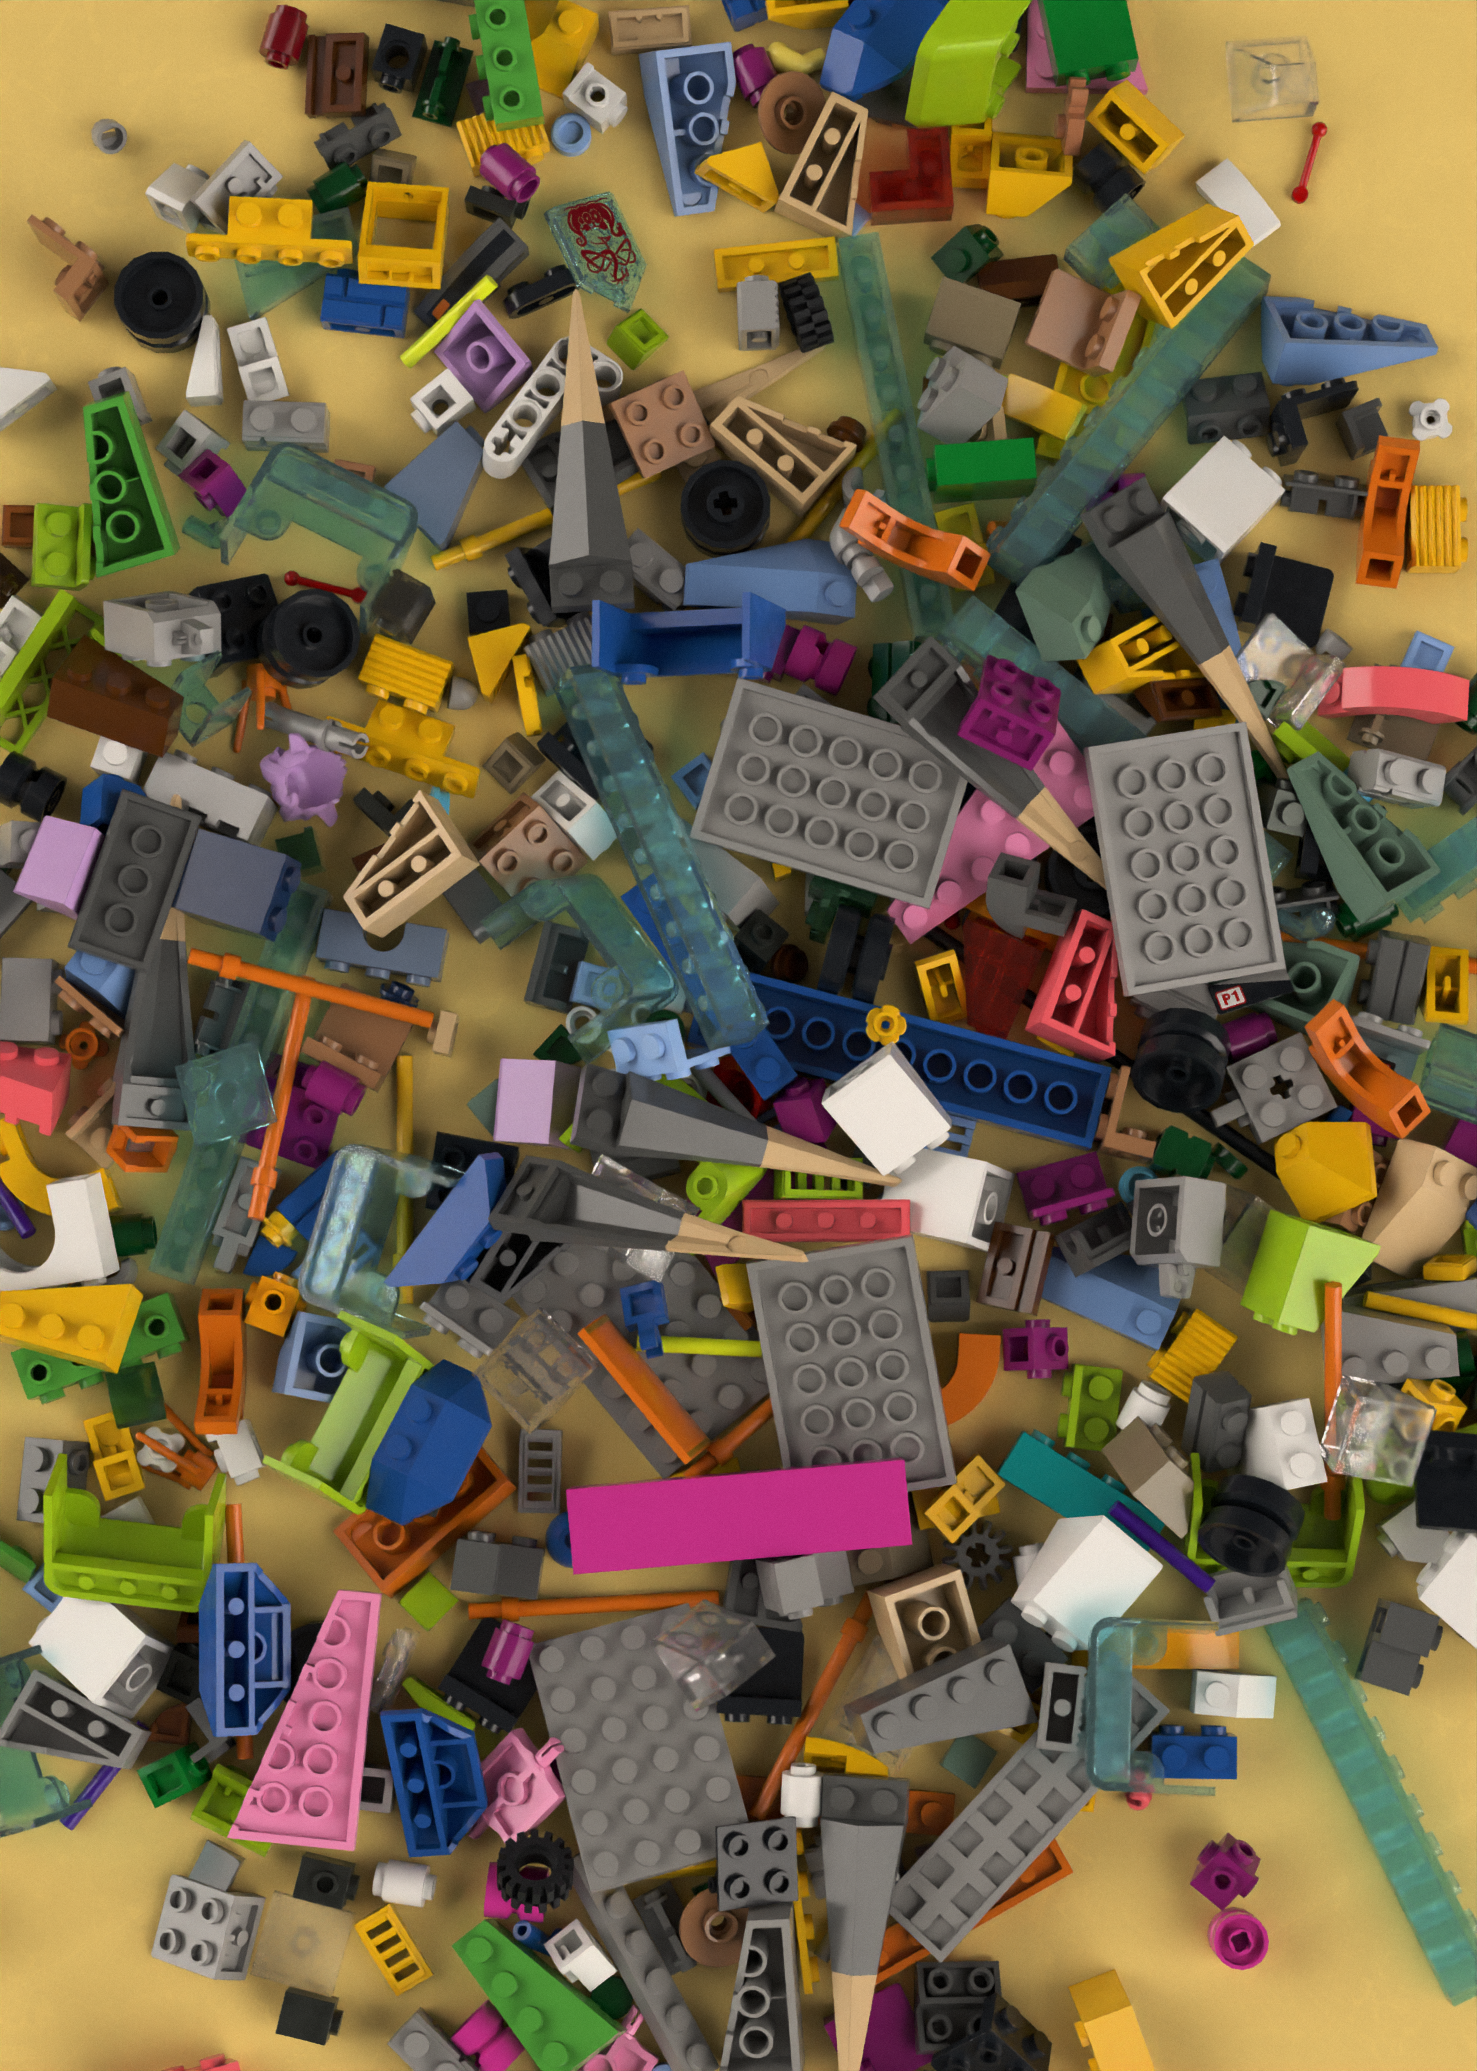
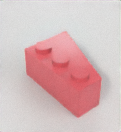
M1084 909L1075 913L1064 937H1058L1025 1027L1026 1031L1097 1063L1115 1056L1116 1042H1113L1114 1017L1117 1016V1003H1114L1115 978L1118 977V958L1111 921Z
M0 1042V1113L5 1114V1122L17 1125L20 1123V1119L39 1125V1133L51 1136L69 1099L71 1054L58 1052L50 1047L34 1049L20 1047L13 1042Z

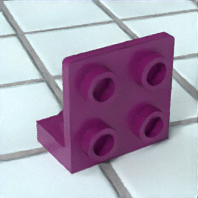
M987 655L983 662L978 696L959 724L957 735L1032 771L1056 734L1061 690L1050 680L1043 677H1035L1019 669L1013 662L1007 659H998L992 655Z
M280 1054L275 1056L263 1075L246 1138L248 1146L262 1150L282 1059ZM298 1061L278 1156L317 1169L328 1158L339 1115L304 1097L306 1088L302 1087L301 1083L311 1065Z
M1096 1151L1016 1173L1028 1220L1030 1222L1039 1219L1041 1227L1068 1218L1066 1211L1079 1208L1080 1215L1103 1210L1108 1207L1106 1200L1115 1196L1113 1188L1107 1189Z
M896 1982L875 1992L860 2071H914L930 2063L933 2054L916 2055L914 2012L901 1984ZM834 2012L824 2017L823 2022L838 2054Z

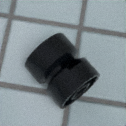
M1105 140L1094 147L1074 167L1072 182L1083 194L1094 193L1093 200L1095 206L1107 219H1110L1137 196L1145 186L1146 181L1130 165L1121 167L1122 156Z
M13 751L0 766V803L11 809L19 805L23 815L42 823L44 816H51L58 806L67 784V778L46 766L38 770L34 760Z

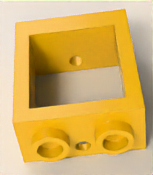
M367 182L358 250L359 284L441 290L449 222L448 187ZM378 217L436 222L433 249L374 245Z

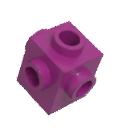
M1050 1319L1025 1320V1328L1003 1329L1004 1371H1027V1379L1052 1378V1370L1069 1369L1067 1327H1050Z
M1227 1833L1218 1843L1211 1840L1197 1857L1200 1863L1196 1867L1190 1885L1223 1911L1238 1894L1244 1898L1255 1887L1259 1880L1255 1873L1261 1859L1256 1856L1255 1851L1248 1843L1243 1840H1237L1230 1833Z

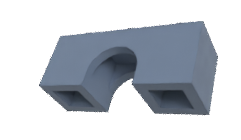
M324 908L315 956L320 962H325L324 969L349 973L350 967L366 969L365 976L381 980H389L390 974L406 976L405 983L421 987H430L431 981L441 982L450 935L447 929L406 922L400 944L389 951H377L368 945L367 931L362 928L353 913Z

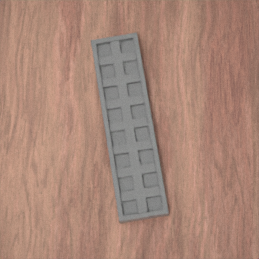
M1108 1652L1085 1676L1087 1681L1083 1685L1086 1689L1081 1692L1085 1696L1081 1700L1084 1707L1080 1709L1083 1715L1079 1718L1082 1724L1078 1726L1081 1733L1077 1735L1081 1741L1076 1744L1079 1750L1075 1753L1038 1749L1036 1748V1730L895 1885L889 1914L940 1963L1170 1712L1162 1702Z

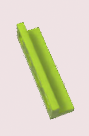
M61 588L0 680V728L6 720L22 717L24 732L16 745L0 736V747L10 753L16 751L23 754L47 717L51 691L50 681L55 673L48 674L45 659L51 651L66 648L67 656H69L72 652V647L76 646L81 638L70 640L67 625L74 614L78 612L94 622L86 635L93 639L91 631L95 627L104 624L102 616L79 603L74 596ZM63 633L64 641L56 643ZM39 668H41L42 676L34 677ZM44 682L47 697L39 706L26 708L23 698L26 688L29 685ZM18 702L20 710L12 711ZM36 713L29 723L27 715Z

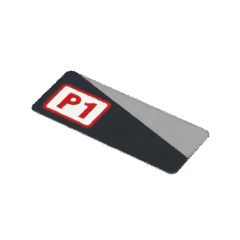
M1286 969L1236 977L1208 987L1218 1014L1222 1015L1293 992L1294 988Z

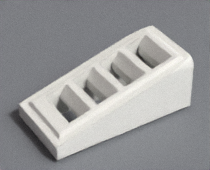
M212 315L203 316L186 389V399L192 407L222 405V402H224L220 329Z

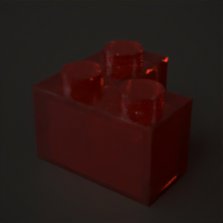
M948 127L907 129L905 143L907 170L869 172L868 196L871 226L952 220L954 202Z

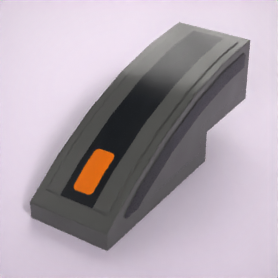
M499 217L442 276L441 290L431 289L415 309V315L428 328L432 327L484 276L489 275L494 279L498 287L482 301V303H485L501 287L500 282L529 256L528 246Z

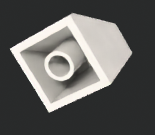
M1225 436L1174 485L1160 502L1163 512H1170L1182 541L1203 560L1209 561L1218 558L1220 564L1272 509L1285 492V489L1281 486V478L1273 470L1266 466L1261 469L1250 459L1252 454L1244 444L1236 439L1231 442Z
M893 1041L826 1088L821 1103L883 1176L892 1170L896 1175L900 1174L916 1161L913 1155L925 1146L929 1150H933L950 1137L947 1131L952 1128V1119Z
M925 1148L913 1155L916 1161L906 1170L897 1175L893 1170L888 1173L900 1178L902 1182L895 1187L885 1186L884 1191L880 1193L877 1200L910 1199V1234L988 1253L995 1221L1004 1223L1015 1174L986 1161Z
M1296 1398L1249 1409L1248 1423L1246 1425L1243 1445L1241 1446L1242 1455L1237 1467L1227 1469L1228 1476L1237 1474L1255 1476L1273 1482L1285 1490L1328 1482L1309 1398Z
M1104 1515L1058 1519L1011 1602L1023 1611L1021 1616L1028 1623L1043 1628L1052 1635L1051 1641L1060 1649L1067 1652L1093 1650L1157 1576L1163 1565Z
M1453 1531L1443 1544L1442 1550L1445 1552L1436 1564L1429 1562L1419 1573L1416 1582L1419 1584L1416 1587L1418 1598L1477 1649V1533Z
M63 1597L50 1616H47L39 1623L36 1633L28 1642L92 1703L130 1719L135 1716L156 1689L175 1647L172 1642L124 1604Z

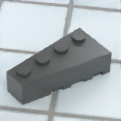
M989 1637L843 1706L857 1745L874 1754L1038 1722L1010 1644L993 1637Z

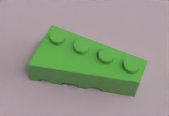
M126 391L89 402L83 407L87 462H89V491L93 512L92 528L96 550V577L98 578L175 555L181 547L130 392Z
M484 1919L452 1945L541 2071H577L627 2031L618 2021L613 2020L601 2010L600 2006L569 1983L555 1968L553 1969L538 1957L537 1953L517 1941L513 1933L496 1919Z

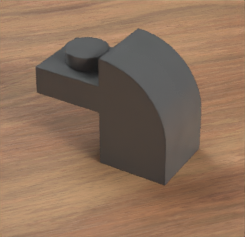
M1001 852L987 881L986 905L992 919L1003 930L1021 939L1027 928L1064 937L1076 913L1077 899L1038 889L1041 863Z

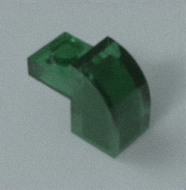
M814 875L809 884L808 897L821 902L813 900L806 917L805 924L811 926L809 939L823 945L825 944L839 904L859 908L862 917L870 919L879 894Z

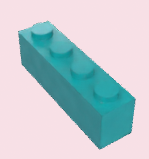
M1034 1429L1031 1435L1021 1431L996 1472L998 1476L1064 1518L1104 1515L1147 1552L1150 1550V1547L1108 1514L1111 1506L1119 1500L1159 1534L1165 1526L1139 1500L1135 1502L1123 1494L1126 1489L1125 1485L1107 1474L1103 1476L1102 1480L1087 1471L1091 1464L1071 1451L1065 1458L1052 1449L1055 1441L1038 1430Z

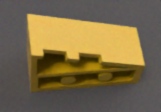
M1205 204L1113 255L1108 260L1125 290L1128 289L1142 296L1137 308L1140 316L1173 329L1254 246V243L1239 215L1210 204Z
M1155 614L1098 644L1086 659L1076 660L1093 694L1134 693V690L1150 681L1205 677L1199 667Z
M133 1284L1 1291L0 1342L117 1374L143 1294Z
M1115 1969L1068 1986L1080 2021L1074 2023L1077 2035L1083 2048L1090 2045L1094 2056L1087 2059L1091 2071H1155L1132 2005Z

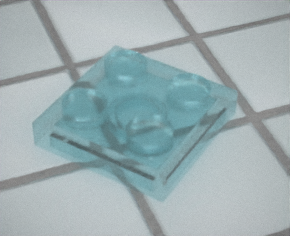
M249 1041L175 1066L195 1146L201 1148L278 1122L257 1043Z

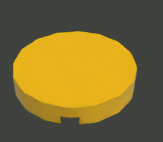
M529 655L512 656L527 737L541 735L543 727L541 715H539L537 692Z

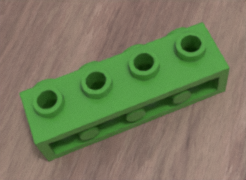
M474 0L476 14L468 16L472 39H481L483 55L475 57L479 80H488L490 91L489 96L482 97L486 121L494 120L497 132L545 124L524 0Z
M165 1293L141 1302L119 1367L120 1375L143 1367L141 1359L157 1353L159 1360L183 1351L180 1344L190 1340L172 1293ZM25 1348L11 1352L27 1399L36 1400L40 1398L42 1405L65 1397L63 1389L79 1383L82 1390L104 1382L102 1374L108 1372Z

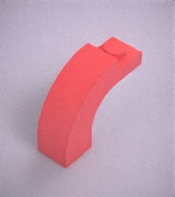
M1361 666L1343 668V673L1320 675L1317 716L1330 719L1368 714H1387L1411 717L1431 724L1467 721L1470 680L1444 672L1409 667Z

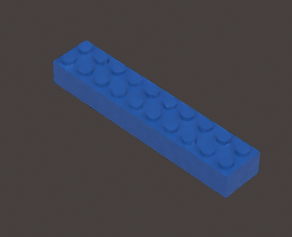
M719 964L797 1075L811 1079L824 1078L826 1083L833 1084L884 1047L881 1042H873L867 1036L865 1030L868 1026L866 1017L869 1011L875 1007H882ZM696 1005L687 1045L694 1048L725 1045ZM900 1012V1015L906 1019L907 1026L905 1033L899 1036V1041L895 1044L948 1115L1083 1151L1091 1149L1112 1070L1111 1067ZM883 1021L881 1024L884 1029L890 1026L888 1021Z

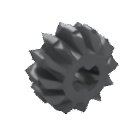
M985 1520L982 1524L980 1533H977L976 1523L974 1522L968 1528L969 1534L965 1536L963 1533L959 1537L960 1541L958 1544H950L948 1540L943 1542L945 1548L955 1550V1555L943 1557L942 1563L947 1565L958 1563L959 1566L956 1568L960 1569L961 1573L966 1572L964 1578L966 1589H970L974 1576H977L979 1588L987 1590L988 1584L985 1575L990 1574L996 1583H1000L1003 1579L994 1570L998 1565L1004 1569H1010L1012 1566L1009 1561L999 1559V1554L1012 1552V1546L1002 1545L997 1547L996 1545L997 1542L1004 1538L1006 1533L1000 1529L989 1538L988 1534L991 1530L992 1522ZM975 1543L984 1544L983 1551L988 1554V1559L985 1563L979 1561L980 1566H971L972 1558L966 1555L969 1546L974 1549L976 1548Z

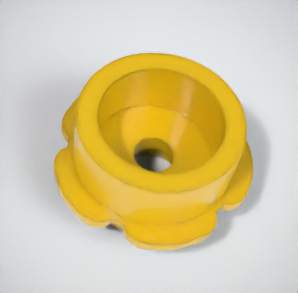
M885 1004L882 1008L875 1007L869 1011L866 1017L868 1026L865 1030L867 1036L873 1042H881L882 1045L886 1046L892 1041L897 1043L899 1036L905 1033L906 1019L900 1015V1010L897 1007ZM888 1021L890 1024L889 1028H882V1022Z
M276 1210L268 1218L264 1217V1221H262L265 1227L260 1232L276 1248H279L282 1244L291 1247V1241L299 1234L294 1226Z

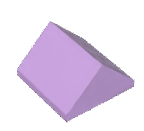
M480 299L472 303L434 351L484 413L492 410L527 382L533 374L530 359Z
M47 815L44 816L13 892L77 920L106 836L95 827Z
M500 1059L493 1141L571 1149L564 1145L559 1138L574 1120L581 1067L550 1060Z

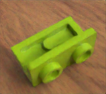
M1293 712L1271 735L1282 761L1288 765L1291 763L1295 764L1319 751L1340 771L1344 772L1349 766L1350 758L1298 712Z
M217 1764L211 1780L192 1812L190 1819L227 1838L241 1809L247 1791L253 1782L249 1779V1775L236 1766L228 1765L224 1767ZM228 1838L263 1857L267 1855L272 1845L270 1842Z

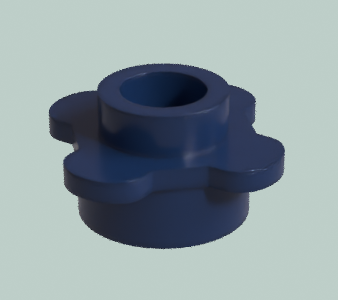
M392 981L391 985L381 984L380 998L417 1008L419 999L413 996L415 991L412 988L397 981Z

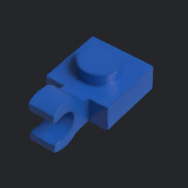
M660 1279L620 1288L625 1327L629 1332L638 1330L640 1348L642 1351L646 1350L647 1359L663 1356L664 1349L658 1325L670 1323L663 1283Z

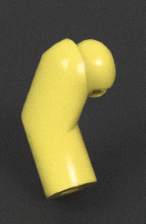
M781 41L773 42L767 49V54L775 70L780 73L797 71L808 75L822 69L826 57L821 47L801 55Z

